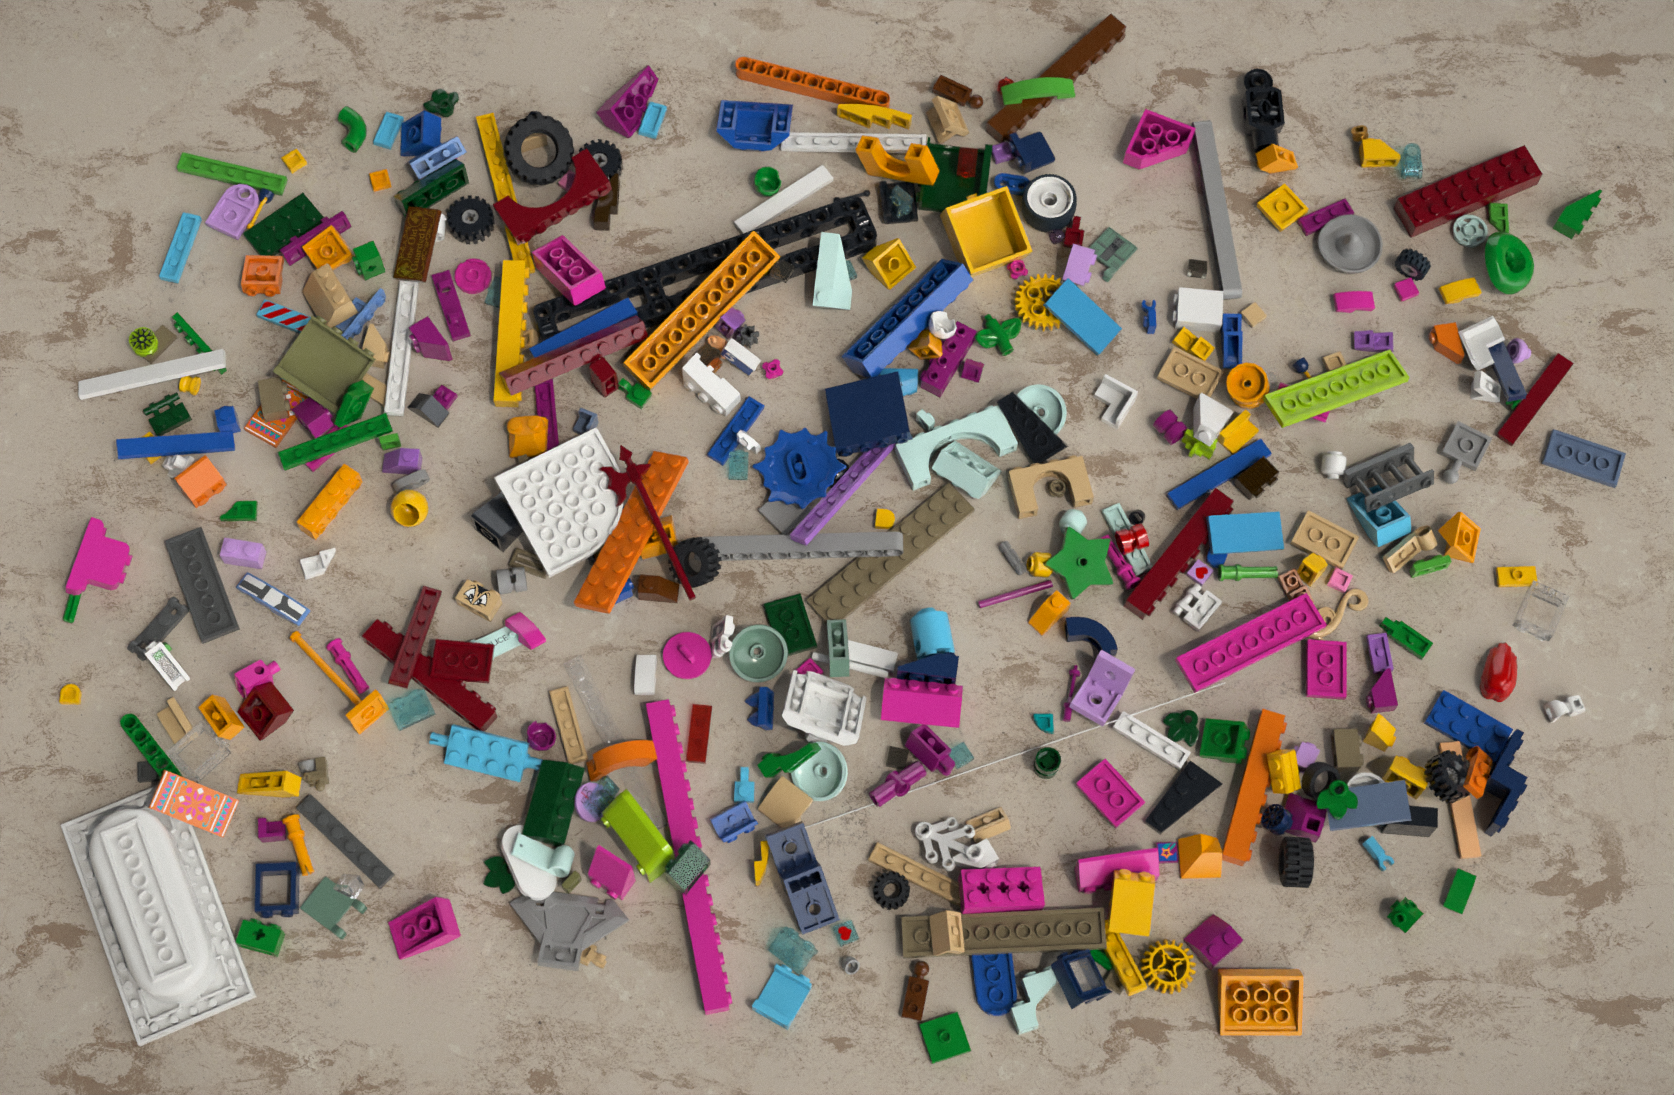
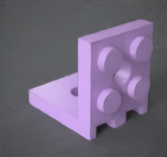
M1101 650L1088 677L1069 707L1097 724L1104 726L1123 696L1136 669ZM1091 699L1099 700L1100 704H1094Z

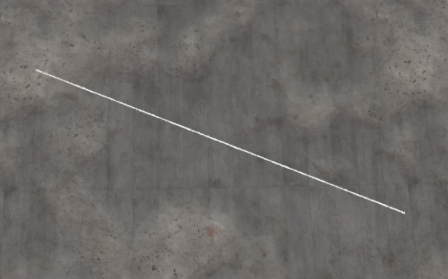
M1226 682L1221 683V684H1218V685H1215V686H1213V687L1206 688V689L1201 690V691H1198V692H1196V693H1199V692H1202V691H1205V690L1214 688V687H1216V686L1225 684ZM1192 693V694L1186 695V696H1184V697L1177 698V699H1175V700H1172V701H1169V702H1166V703L1157 705V706L1152 707V708H1148V709H1146V710H1143V711H1140V712H1137V713L1128 715V716H1126V717H1123V718H1120V719H1117V720L1108 722V723H1106V724H1109V723H1112V722H1115V721H1118V720L1127 718V717H1129V716L1136 715V714H1138V713H1141V712H1144V711H1147V710L1156 708V707L1161 706V705H1165V704H1167V703H1170V702H1173V701H1176V700L1185 698V697H1187V696H1190V695H1193V694H1196V693ZM1101 725L1096 726V727L1091 728V729H1088V730H1085V731H1082V732H1079V733H1076V734H1074V735L1067 736V737H1065V738H1069V737L1075 736V735H1077V734H1080V733H1083V732H1086V731L1095 729V728H1097V727H1101ZM1062 738V739H1059V740H1056V741H1053V742L1044 744V745H1042V746L1035 747V748H1033V749H1030V750H1027V751H1024V752L1015 754V755L1010 756V757L1003 758V759H1001V760H998V761H995V762H992V763L983 765V766H981V767H978V768H975V769H972V770H969V771H966V772H963V773H960V774L951 776V777H949V778H946V779H943V780H940V781H937V782L928 784V785H926V786L919 787V788H917V789L908 791V793H909V792H912V791H915V790H918V789H921V788H924V787H927V786H929V785H932V784H935V783H938V782H941V781H944V780H947V779H950V778L959 776V775H961V774H964V773H967V772H970V771H973V770L982 768V767H984V766H988V765H991V764H993V763H996V762H999V761H1002V760H1005V759L1014 757V756H1016V755L1023 754V753H1025V752H1028V751H1031V750H1034V749L1043 747V746H1045V745H1048V744H1051V743H1054V742L1063 740V739H1065V738ZM870 804V805L864 806V807H862V808H859V809H856V810H853V811H850V812L841 814V815H839V816L832 817V818H830V819H827V820H824V821H821V822H818V823L809 825V826H807V827H805V828H808V827L817 825V824H819V823H822V822H825V821H828V820H831V819L840 817V816H842V815H845V814H848V813H851V812H854V811H857V810H860V809H863V808L872 806V805H874V804Z

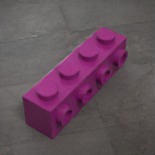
M958 321L956 322L957 329L955 334L945 341L942 340V356L931 358L928 364L930 367L927 371L924 370L919 379L921 380L922 389L939 398L974 343L977 333L976 330Z

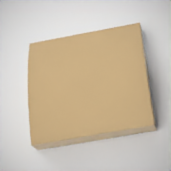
M781 776L758 807V811L780 828H785L799 822L801 816L813 803V799L785 777Z

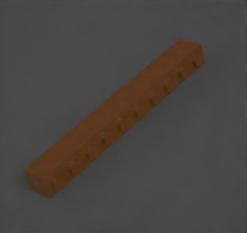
M1109 14L1038 78H1066L1073 80L1074 84L1077 77L1084 75L1092 64H1097L1103 54H1108L1117 42L1123 41L1126 36L1127 26L1114 15ZM1057 96L1022 99V103L1006 105L987 122L986 132L998 143L1009 141L1010 134L1022 130L1030 119L1036 118L1040 110L1047 108Z

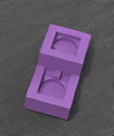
M1354 331L1355 350L1366 352L1391 350L1394 352L1393 332Z

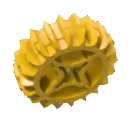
M1167 939L1163 940V946L1159 941L1155 943L1156 948L1150 945L1148 947L1149 951L1144 952L1146 958L1141 960V963L1145 964V966L1141 967V971L1147 972L1143 975V979L1150 978L1147 985L1150 986L1154 983V991L1161 987L1162 994L1168 989L1170 995L1174 993V988L1178 993L1181 992V986L1186 989L1188 987L1187 982L1191 983L1193 981L1190 975H1195L1196 973L1195 970L1191 969L1196 966V963L1189 962L1194 956L1186 955L1189 948H1185L1183 951L1181 949L1183 943L1175 946V940H1172L1170 945H1168ZM1165 952L1174 953V954L1177 955L1179 958H1175V959H1174V958H1171V957L1168 955V953H1165ZM1159 954L1161 965L1153 969V958ZM1166 963L1173 965L1170 971L1163 968ZM1183 964L1184 974L1178 980L1176 968ZM1165 975L1172 982L1164 981L1158 976Z

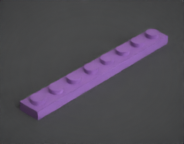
M896 443L886 448L878 447L864 452L830 489L827 496L823 497L790 534L791 540L807 546L895 448Z

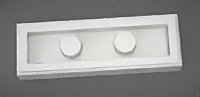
M848 640L849 661L893 673L898 657L897 652Z

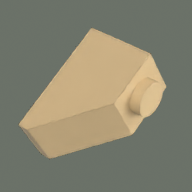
M369 323L362 350L367 348L374 353L373 358L376 360L372 367L384 369L385 364L390 360V352L375 326Z

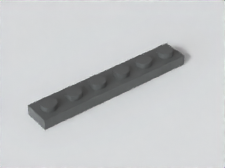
M311 794L296 807L312 825L379 889L394 876V873Z

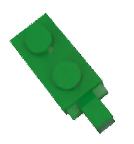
M1385 617L1379 625L1387 632V636L1421 660L1433 645V642L1403 621L1395 620L1393 622Z

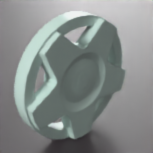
M1475 215L1461 216L1453 226L1454 239L1461 245L1469 248L1482 244L1488 234L1485 222Z

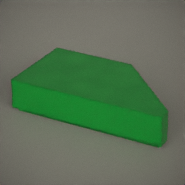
M237 501L229 511L220 516V520L257 521L258 502Z

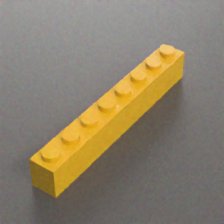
M503 260L494 403L496 407H518L519 401H522V392L511 396L505 390L499 373L524 362L522 348H525L526 339L523 337V331L527 329V320L524 319V313L528 312V302H525V296L529 295V285H526V279L530 278V267H527L526 261Z

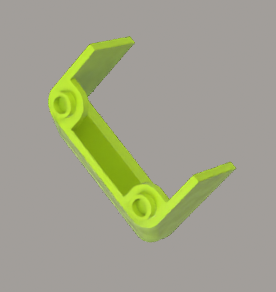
M625 789L601 813L602 818L600 819L606 828L611 827L616 831L636 858L638 863L636 865L637 870L642 876L646 874L648 882L651 883L676 865L674 852L638 802Z

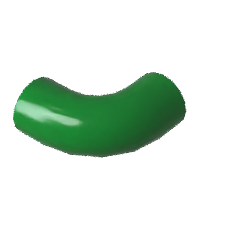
M345 106L338 115V122L349 129L348 134L342 140V144L349 151L356 153L366 139L367 126L360 114L352 108Z

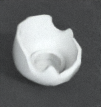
M943 311L933 312L928 323L931 334L940 339L952 337L957 329L955 320H949L947 312Z

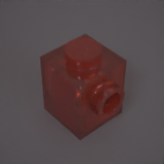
M960 147L957 175L975 177L978 149Z

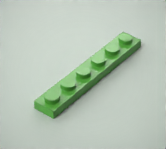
M182 152L177 165L179 172L234 185L245 184L256 190L265 188L281 196L288 181L287 176Z

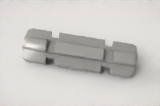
M1002 542L999 545L1001 552L1005 553L1004 556L1011 566L1015 567L1018 575L1024 574L1027 571V567L1024 563H1021L1022 560L1014 549H1011L1009 542Z

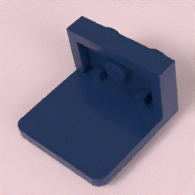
M1016 132L1009 135L1008 149L1015 157L1016 164L1020 167L1023 174L1055 161V156L1041 132L1033 133L1021 139Z

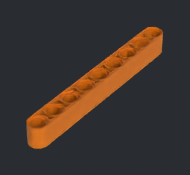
M740 57L735 63L736 76L744 81L836 104H863L885 108L890 106V96L884 91L748 57Z

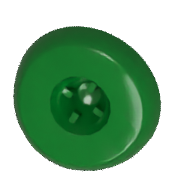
M1495 232L1489 236L1485 246V263L1492 283L1504 294L1520 292L1530 283L1534 272V261L1530 250L1522 240L1513 234Z

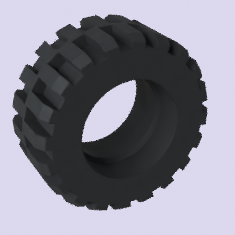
M542 114L529 115L518 120L510 128L503 146V155L511 173L519 178L520 181L534 186H543L561 178L569 169L572 163L571 157L574 154L573 139L570 137L568 129L559 120H555L549 115L543 116ZM533 133H543L549 136L555 144V157L545 167L531 166L522 156V143L527 136Z

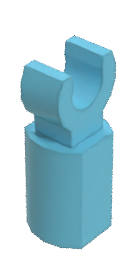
M1373 836L1362 843L1372 858L1378 861V867L1381 871L1386 870L1383 861H1387L1391 866L1394 864L1393 858L1385 855L1384 849Z

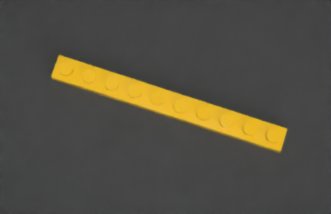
M494 112L476 116L497 200L499 201L509 195L517 203L509 169L503 155L504 150ZM505 227L513 260L526 261L527 267H530V274L535 273L528 242L517 245Z

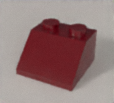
M268 682L255 686L237 713L261 741L285 724L294 712V709L274 684Z

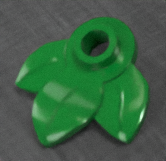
M1342 780L1333 781L1329 785L1328 790L1320 793L1317 800L1318 809L1329 808L1331 815L1336 820L1345 816L1347 808L1357 809L1358 806L1357 796L1349 791L1348 785ZM1337 788L1343 790L1340 794L1335 792Z

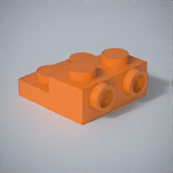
M246 255L241 280L243 293H246L248 296L265 294L269 297L280 294L283 281V256Z

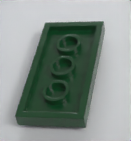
M301 193L245 231L243 235L260 256H275L281 252L280 249L291 243L290 239L296 236L299 238L322 224L321 219L324 217L306 195Z

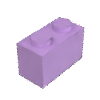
M1073 244L1063 280L1069 278L1073 283L1082 286L1085 283H1089L1092 274L1089 272L1091 265H1095L1097 255L1094 254L1095 250Z
M224 538L220 557L225 564L262 569L266 556L263 544Z

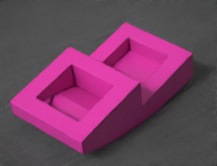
M1349 291L1333 295L1336 312L1352 313L1355 310L1372 311L1375 309L1373 293L1370 291Z
M518 612L505 620V626L518 635V641L530 650L546 642V638L523 613Z

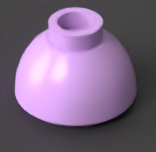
M1514 338L1508 343L1507 351L1513 364L1530 358L1531 350L1523 340Z

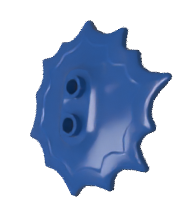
M807 428L792 434L779 430L778 440L774 445L764 449L765 459L752 466L762 474L764 478L763 486L771 492L768 502L782 501L786 505L797 504L804 510L813 500L827 496L826 490L829 486L833 485L837 473L846 469V465L837 460L836 447H831L827 444V431L819 435H812Z

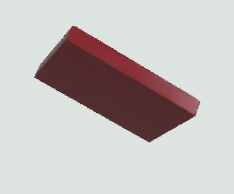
M436 639L430 677L489 684L495 646L494 644Z

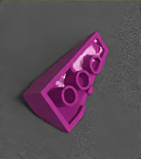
M649 65L644 67L596 112L606 127L626 138H630L640 127L642 122L640 119L647 110L646 104L648 99L652 97L659 80Z

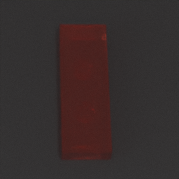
M693 704L686 762L706 764L712 706Z

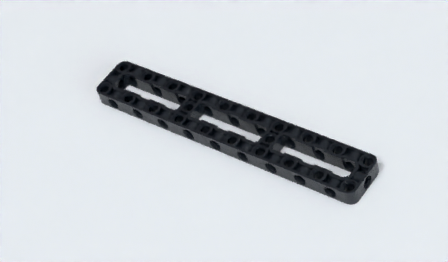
M851 196L604 281L606 287L604 290L586 299L580 305L574 306L564 295L539 303L533 310L535 323L542 341H545L560 333L557 324L616 304L626 298L630 299L643 294L647 304L635 309L638 314L637 316L644 322L645 328H649L663 323L700 284L683 289L682 292L671 296L665 294L663 287L716 269L753 231L772 249L849 223L853 233L841 237L845 260L873 249L877 245V231L863 200L858 196ZM820 244L810 248L805 247L781 257L767 272L769 275L763 276L746 294L817 270ZM715 254H720L721 256H720V257H715L714 255H715ZM797 261H802L803 263H802V264H797V263H795V262H797ZM686 266L685 269H680L679 267ZM646 278H652V280H650V281H646V280H644V279H646ZM617 290V292L611 293L610 291ZM653 293L658 294L657 296H651ZM658 309H664L665 311H663V312H658L657 310H658ZM541 314H547L545 317H540Z

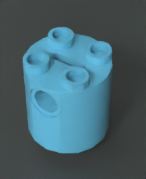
M931 607L924 608L910 619L918 660L939 653L943 654L944 652L955 654L947 612L936 611L935 608Z

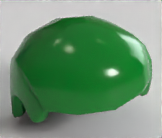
M772 167L758 169L754 177L756 191L763 196H773L778 193L782 182L779 178V172Z

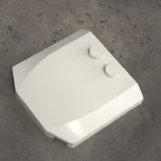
M794 670L790 678L782 717L789 726L819 736L824 740H830L843 746L856 744L860 735L866 697L863 695L860 698L853 693L855 689L845 683L815 672L807 671L805 675L797 674V671Z

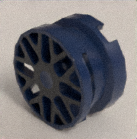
M1272 804L1263 812L1261 823L1271 833L1283 835L1287 829L1290 830L1292 827L1293 815L1282 805Z

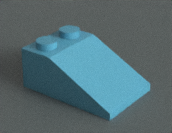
M1379 485L1369 488L1373 494L1382 490ZM1362 492L1347 498V502L1367 536L1377 547L1411 533V517L1397 501L1366 512L1365 496Z

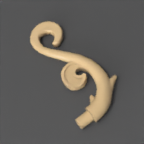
M1360 589L1349 590L1342 598L1336 613L1329 607L1319 609L1318 612L1325 623L1327 622L1325 618H1329L1330 623L1324 629L1306 638L1324 640L1322 637L1331 634L1340 624L1347 601L1351 596L1358 597L1359 603L1356 605L1350 603V609L1362 611L1368 606L1369 600L1366 593Z

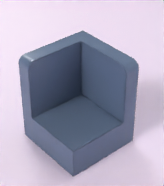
M580 408L579 418L573 431L582 435L596 428L599 424L597 414Z

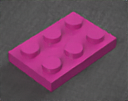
M1307 640L1306 697L1341 700L1347 698V642Z
M1106 759L1101 761L1076 783L1078 789L1115 829L1145 804L1140 795Z

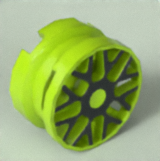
M137 328L129 336L130 346L134 353L140 357L153 355L158 349V340L154 332L149 328Z

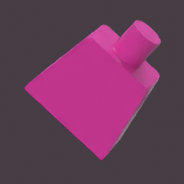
M258 660L234 674L236 689L246 700L255 686L268 682L273 683V675L281 669L276 661L265 665L262 660Z

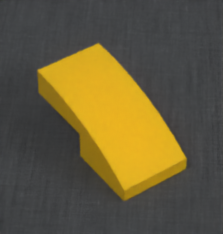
M1475 277L1455 281L1438 288L1445 304L1460 303L1465 298L1478 297L1482 293Z
M1185 327L1172 340L1175 346L1203 361H1206L1215 349L1203 337L1197 338Z
M760 841L762 861H754L756 886H760L767 870L769 859L767 841Z

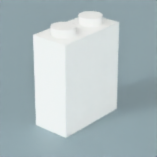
M1179 287L1178 293L1174 294L1173 305H1176V311L1173 310L1172 315L1175 329L1185 327L1188 330L1219 333L1222 326L1224 291Z

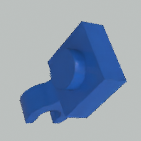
M1143 300L1141 308L1147 314V316L1143 317V327H1147V334H1154L1157 326L1156 301L1153 300L1152 306L1148 307L1145 304L1146 301Z

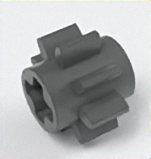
M745 324L742 329L738 328L739 335L736 336V339L741 341L742 346H749L751 348L754 343L758 344L757 337H759V331H755L754 325L751 327Z

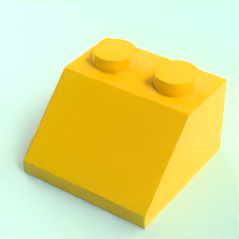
M1397 755L1391 761L1382 778L1386 783L1405 780L1407 795L1416 800L1428 784L1426 782L1428 776L1424 775L1425 768L1416 767L1407 758Z

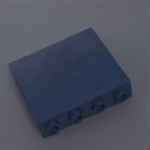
M898 371L825 389L834 443L839 457L851 456L857 452H868L878 447L886 448L891 444H902L913 439L910 433L902 392V381Z

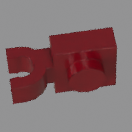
M1074 216L1072 228L1066 227L1063 247L1072 248L1073 244L1082 246L1085 230L1079 229L1081 217Z

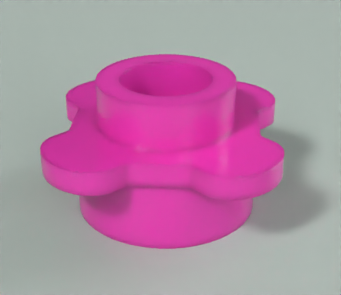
M1015 260L1007 265V270L1011 272L1012 279H1018V277L1028 274V270L1025 269V264L1022 260Z
M774 359L773 362L763 363L762 368L766 372L767 379H774L783 375V369L780 368V361L778 359Z

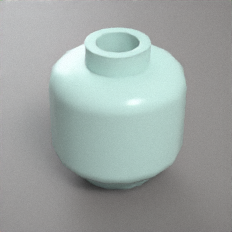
M1076 509L1067 510L1059 521V527L1063 535L1065 529L1069 526L1081 534L1087 525V519L1083 512Z

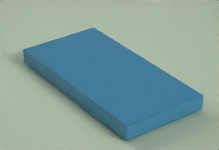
M1069 278L1063 282L1043 305L1097 356L1122 329Z
M1280 512L1206 517L1211 555L1284 549Z

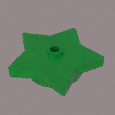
M1069 526L1065 529L1061 550L1047 560L1044 566L1063 579L1069 597L1073 600L1090 585L1113 584L1112 577L1105 563L1111 540L1109 538L1087 540Z

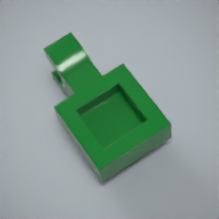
M624 378L618 383V389L628 394L626 400L641 410L652 396L651 391L638 383L633 387Z

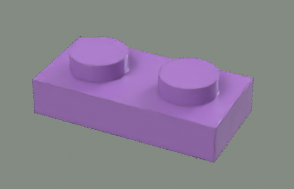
M1387 633L1367 635L1366 640L1373 674L1384 673L1387 668H1391V672H1393L1394 668Z

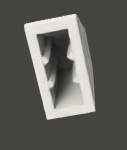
M1201 392L1193 407L1194 438L1211 446L1219 436V433L1228 424L1234 411Z

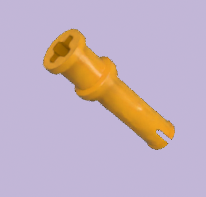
M291 815L284 818L282 823L286 825L288 840L292 841L302 876H307V869L310 874L315 871L304 842L305 831L301 829L299 823L300 815Z

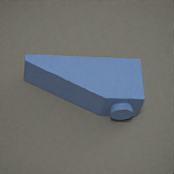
M458 136L423 152L408 162L417 178L421 179L465 154L466 150Z

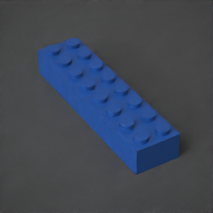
M941 259L841 356L852 373L868 378L879 376L881 371L891 364L894 358L903 352L906 346L912 340H915L923 329L928 327L929 319L933 312L944 311L950 303L956 300V297L962 291L968 288L973 278L964 264Z

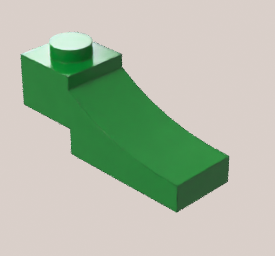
M809 743L798 751L783 756L780 753L770 752L761 758L762 761L757 766L765 778H774L781 771L784 773L794 772L822 749L818 743Z

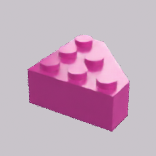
M1145 109L1125 152L1123 163L1140 170L1187 154L1196 128Z

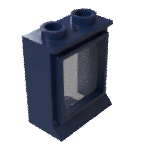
M1074 950L1070 955L1065 952L1057 956V961L1051 964L1071 1009L1084 1002L1089 1004L1095 999L1100 1001L1113 992L1106 987L1090 953L1091 950Z

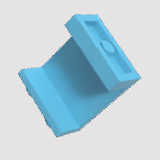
M776 964L774 972L760 997L753 1003L752 1010L788 1030L812 988V984L809 982L810 979L802 974H799V976L792 973V969L784 964L781 966Z

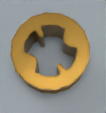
M1364 125L1351 129L1353 141L1360 142L1369 136L1367 127Z

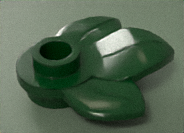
M436 89L432 93V100L423 103V105L430 113H438L442 117H449L454 113V105L459 101V96L457 92L448 94L444 89Z
M1194 711L1172 712L1165 717L1163 722L1170 727L1168 731V738L1170 740L1179 742L1184 739L1190 747L1196 743L1199 731L1196 727L1198 716ZM1186 716L1192 717L1191 723L1185 722Z
M495 856L484 862L490 870L484 880V885L490 888L499 887L502 894L510 892L515 886V880L512 874L507 872L509 867L506 860L500 856Z

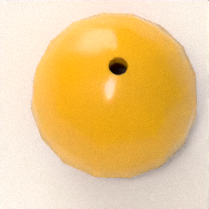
M410 489L400 491L392 499L391 515L402 526H418L428 515V502L425 496L418 491Z

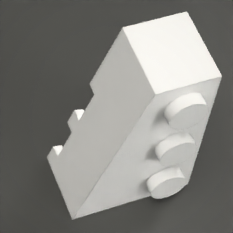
M696 353L682 368L683 385L688 391H694L702 402H708L716 413L723 414L726 417L741 401L740 393L724 378L720 379L712 372L714 368L711 365L705 366L699 359L701 356Z

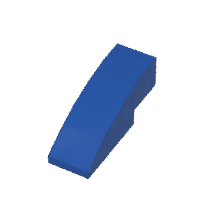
M1222 314L1221 350L1223 369H1233L1237 365L1242 364V314Z

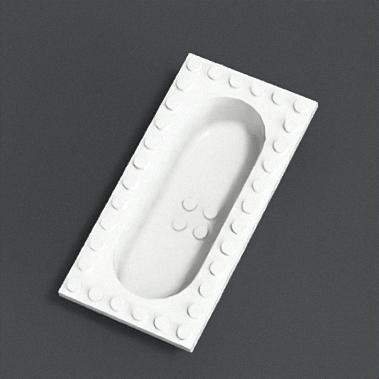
M157 786L61 824L139 1046L257 997L238 945L235 943L234 934L194 826L148 808Z

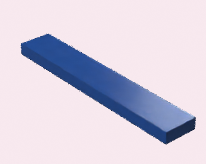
M626 298L529 348L534 358L638 315L630 299Z
M233 431L116 439L118 459L235 451Z
M1259 439L1167 493V497L1178 511L1246 471L1262 456L1268 458L1272 453L1263 440Z

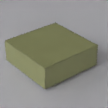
M574 871L561 885L567 894H570L582 881L580 874Z

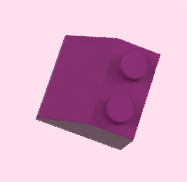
M428 316L409 327L411 334L409 338L416 353L420 352L424 358L444 361L453 360L447 341Z
M1214 914L1183 939L1209 970H1212L1243 942V939L1230 924Z

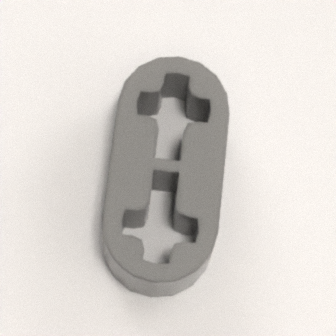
M422 469L398 479L393 483V487L398 494L406 489L414 490L429 482L430 478L426 470Z

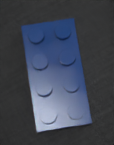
M1445 690L1441 692L1424 723L1455 742L1460 741V744L1469 750L1474 746H1479L1492 758V763L1496 762L1513 731L1509 726Z

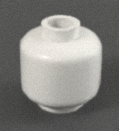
M1328 451L1322 457V473L1328 475V479H1339V476L1344 475V470H1346V457L1342 455V452Z

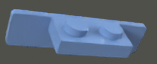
M380 288L367 304L357 297L352 301L358 313L335 326L343 332L341 336L346 339L349 337L353 339L355 335L362 331L363 325L370 321L377 308L384 304L386 296L383 289Z

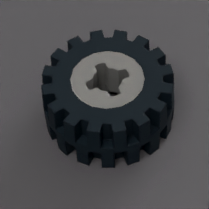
M1403 249L1395 261L1397 271H1400V274H1404L1407 278L1415 279V281L1424 279L1431 267L1428 258L1416 250L1413 251V249Z

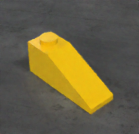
M288 771L240 774L237 793L281 798L299 797L302 777Z

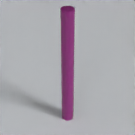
M1051 580L980 600L978 601L979 608H984L1051 588L1053 584Z

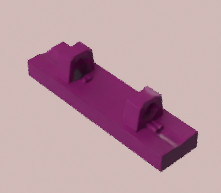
M341 211L330 219L326 216L321 219L322 224L299 238L296 236L290 239L291 243L280 249L288 265L291 266L307 256L302 245L304 246L329 226H334L339 234L351 228L352 226L346 214Z
M446 270L433 274L432 279L453 342L470 337L471 334L450 271Z

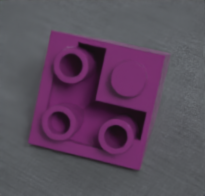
M1289 793L1284 808L1292 813L1293 824L1290 830L1287 829L1285 832L1297 837H1308L1311 842L1316 843L1323 829L1327 808L1318 809L1316 801Z

